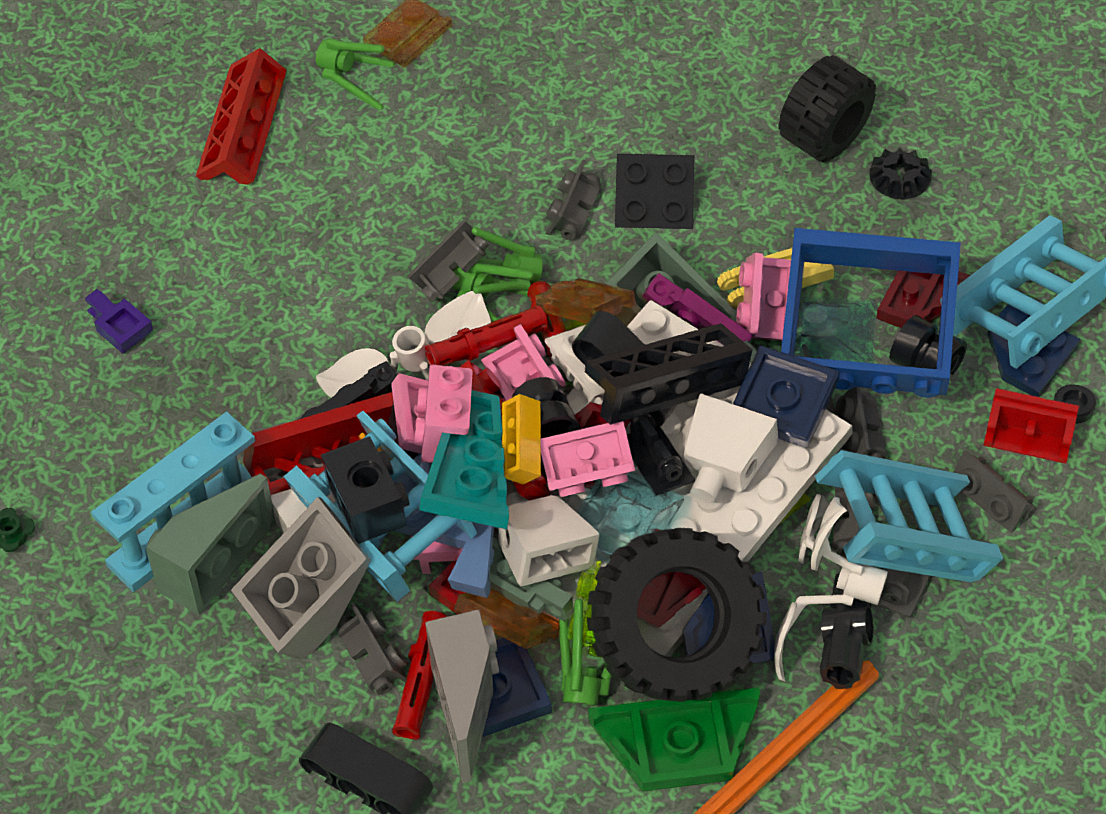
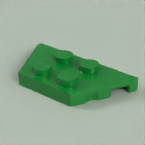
M757 687L712 693V697L701 700H686V702L659 699L588 708V719L590 725L642 792L730 781L735 775L760 702V689Z

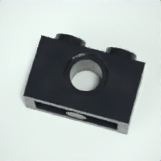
M370 436L321 454L326 482L358 544L407 526L404 507L409 506L410 503L406 490L401 481L393 482L391 475L394 473L390 459L385 450L377 451Z

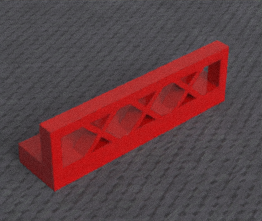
M261 48L230 65L196 173V177L200 180H210L225 172L239 184L248 185L254 182L287 71Z
M393 392L251 433L255 437V442L244 450L243 464L251 477L258 474L267 477L264 470L270 468L290 472L296 466L308 478L314 473L319 476L324 471L323 466L312 468L300 464L301 460L310 456L321 459V454L360 440L359 435L361 433L367 435L357 418L361 411H364L374 422L381 418L388 425L394 402ZM285 478L270 482L268 479L270 495L291 489Z

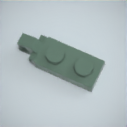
M493 537L492 547L494 556L493 565H490V590L528 612L531 610L532 613L540 615L544 610L547 614L565 622L574 611L572 602L573 596L560 589L562 582L557 578H552L521 587L498 544V539Z

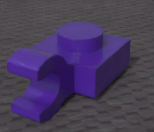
M98 289L85 297V301L92 306L87 312L97 319L94 321L96 331L122 354L153 331L152 321L125 298L115 305Z

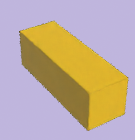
M518 394L502 403V448H504L505 459L504 478L520 484H525L541 476L540 401L522 394Z

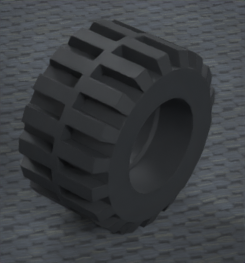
M837 56L823 57L806 70L791 89L780 114L778 124L780 135L817 161L827 162L843 152L863 129L873 108L876 97V84H874L871 78Z

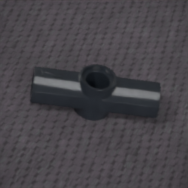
M840 573L835 575L832 595H843L844 593L843 589L836 588ZM854 598L852 606L843 603H831L830 607H825L822 611L821 629L824 647L820 674L823 682L830 683L836 689H849L852 687V684L861 678L865 646H869L873 642L872 603Z

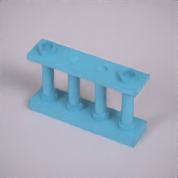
M1049 215L957 286L953 334L956 336L970 324L976 323L1008 340L1010 365L1017 369L1106 298V257L1098 262L1064 245L1062 221ZM1058 259L1085 274L1071 283L1043 268ZM1031 280L1058 295L1044 305L1016 289L1026 281ZM1003 301L1030 315V317L1020 325L1015 326L990 313L988 310Z
M361 411L357 418L367 433L364 438L370 436L376 449L380 448L386 451L391 459L390 462L393 468L392 480L394 481L402 473H405L417 485L407 493L410 505L404 507L406 518L420 506V499L428 474L394 441L397 437L384 420L380 418L374 422L364 411ZM296 466L284 476L297 498L307 508L317 497L323 498L352 535L336 501L332 503L327 497L331 492L326 482L324 471L319 476L314 473L308 478ZM437 515L394 553L388 551L383 555L377 549L381 545L379 540L386 534L362 542L359 545L371 559L366 570L398 602L410 591L401 576L406 572L405 566L455 523L470 538H473L477 531L470 521Z
M228 412L222 414L91 512L92 517L114 539L122 544L120 549L105 559V563L132 592H135L154 577L146 547L151 535L157 529L163 528L172 516L252 478L247 469L238 462L237 455L254 443L255 437ZM222 467L221 473L204 484V480ZM189 492V497L171 509V504ZM155 517L156 522L137 535L136 531Z
M843 450L834 455L829 460V463L815 475L816 481L819 484L844 489L859 526L857 534L843 547L848 562L974 582L984 577L1003 560L997 544L971 540L955 503L954 497L970 483L967 475ZM864 492L876 494L888 525L876 522ZM896 498L908 501L919 530L908 528ZM928 504L939 507L951 536L940 534Z

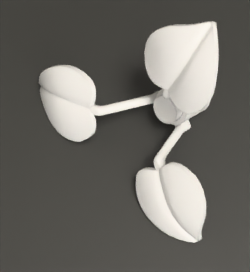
M470 291L446 304L430 318L425 332L415 326H406L398 330L392 341L395 351L390 353V366L395 372H397L398 364L400 363L408 371H422L426 380H428L429 363L425 352H427L425 350L426 345L455 336L458 330L463 328L471 330L491 323L482 293L475 294L473 291ZM375 349L355 350L340 358L326 371L316 375V379L322 390L332 398L343 386L353 384L367 374L369 369L385 361L388 362V360L381 352Z
M817 494L815 496L801 537L798 562L804 564L805 553L808 547L812 550V570H818L822 556L842 566L836 588L843 589L844 593L843 595L799 596L795 602L791 603L779 628L774 648L776 673L778 679L784 682L785 677L782 664L784 640L803 608L809 604L843 603L852 606L854 598L878 605L888 575V571L869 565L848 562L846 558L831 551L828 538L832 527L838 518L847 511L840 504V498L834 497L828 505L823 495ZM820 527V530H819V532H818V534H817V536H816V539H815L814 534H815V532L818 530V528Z

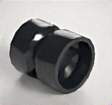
M913 315L909 318L893 342L889 355L890 361L899 366L936 369L939 340L937 325L919 315ZM954 335L951 375L960 367L967 350V343Z
M548 377L534 378L524 382L513 393L512 397L522 394L540 401L541 439L581 430L578 420L569 406L562 386L555 379Z

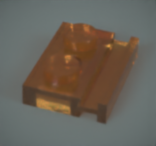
M405 0L363 37V42L384 46V52L379 54L391 61L393 60L405 69L452 26V19L448 16L443 18L439 15L438 10L420 0Z
M582 278L575 279V282H556L551 285L550 290L535 295L536 304L545 313L583 323H588L597 311H606L617 315L623 312L622 306L628 308L636 307L633 290Z
M490 588L488 598L470 593L458 596L454 608L455 612L462 614L479 609L483 626L492 625L494 633L524 649L548 642L549 637L552 639L558 638L560 630L559 620L543 612L539 615L530 608L518 606L504 598L501 593Z

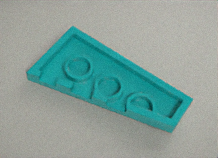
M471 390L469 433L467 435L442 433L421 495L420 511L507 529L509 507L506 502L507 483L506 478H504L505 459L501 441L502 422L499 396Z

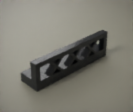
M720 323L586 361L584 372L605 390L600 416L612 425L698 399L700 394L708 396L741 386L748 373L753 349ZM718 340L724 346L721 347L707 343ZM682 351V352L691 353V354H695V355L685 356V355L676 354V353H673V352ZM650 361L654 363H659L660 365L652 366L639 362ZM612 370L626 374L614 378L607 371Z

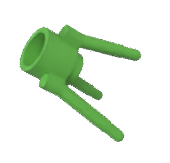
M332 38L323 40L316 53V65L324 69L322 77L335 81L376 109L382 110L384 108L372 96L339 75L342 71L348 72L352 68L354 61L388 67L395 66L393 61L353 52L382 53L385 50L384 46L345 42Z
M478 227L472 229L474 235L514 252L513 254H507L504 261L480 258L477 262L531 271L534 274L532 279L504 276L509 278L510 281L473 287L475 294L515 289L528 291L531 284L540 280L543 263L541 255L535 253V247L520 245Z
M476 262L466 273L459 266L455 268L454 272L460 279L452 288L459 292L457 295L459 297L473 291L475 286L506 282L494 278L491 274L532 279L534 274L531 271ZM508 290L514 293L528 296L527 291L525 290ZM482 293L483 297L488 295V293ZM487 309L491 322L499 320L495 314Z
M576 599L573 617L572 663L568 618L565 622L559 620L562 663L561 691H564L562 702L598 706L599 695H609L612 675L604 667L601 678H597V669L582 667L583 600Z

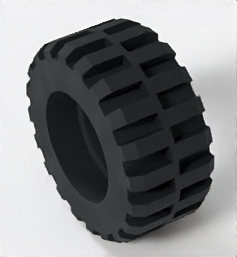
M692 528L654 531L631 539L630 543L624 547H619L609 556L611 559L609 563L598 571L595 577L598 583L595 591H590L587 603L592 605L591 618H587L588 631H593L596 641L592 646L596 655L602 656L606 662L605 669L614 678H619L623 681L624 686L630 690L642 693L650 698L666 701L686 702V700H701L712 697V693L717 690L724 691L735 684L733 678L737 674H745L753 664L749 660L752 652L760 651L764 638L758 636L760 625L767 624V612L760 611L759 603L760 599L765 598L762 585L755 586L751 576L756 572L750 562H742L738 557L740 551L730 543L723 544L718 541L717 535L706 531H693ZM668 572H682L697 578L708 590L714 606L713 629L704 646L691 655L679 658L664 656L650 648L644 641L637 622V606L645 586L654 578Z

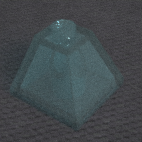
M801 296L794 356H804L802 344L806 343L814 358L820 356L822 359L873 363L874 300Z
M628 472V482L603 487L601 479H598L577 513L600 534L597 549L611 555L619 547H624L630 543L631 539L651 533L655 528L660 530L667 529L684 502V497L672 491L655 496L643 477L633 472Z

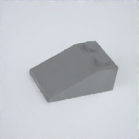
M317 497L231 591L278 653L305 658L312 654L334 631L371 559L323 498Z
M479 609L425 622L431 669L462 783L470 782L472 779L493 696L492 675L499 673L495 654L497 644L492 625L483 626Z

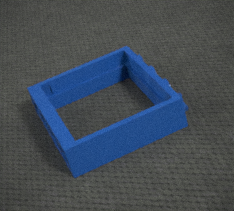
M795 228L781 352L791 356L795 355L804 262L944 275L936 369L800 356L794 357L839 371V381L835 389L848 390L853 387L871 388L873 391L882 394L905 391L914 392L917 396L924 398L947 395L950 380L961 243Z

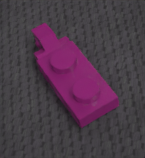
M660 273L652 279L642 295L648 302L652 300L697 329L722 323L743 342H750L752 339V334L690 289L682 290Z

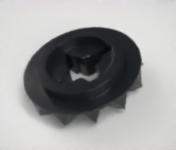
M899 147L896 152L884 149L880 157H874L869 177L874 188L881 194L894 199H910L921 195L927 190L931 183L932 170L928 167V159L919 158L916 150L905 153ZM898 164H902L906 172L903 180H900V175H898L896 170Z

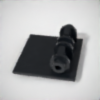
M617 154L615 228L693 229L695 155Z

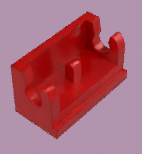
M996 388L983 446L1066 464L1079 406Z

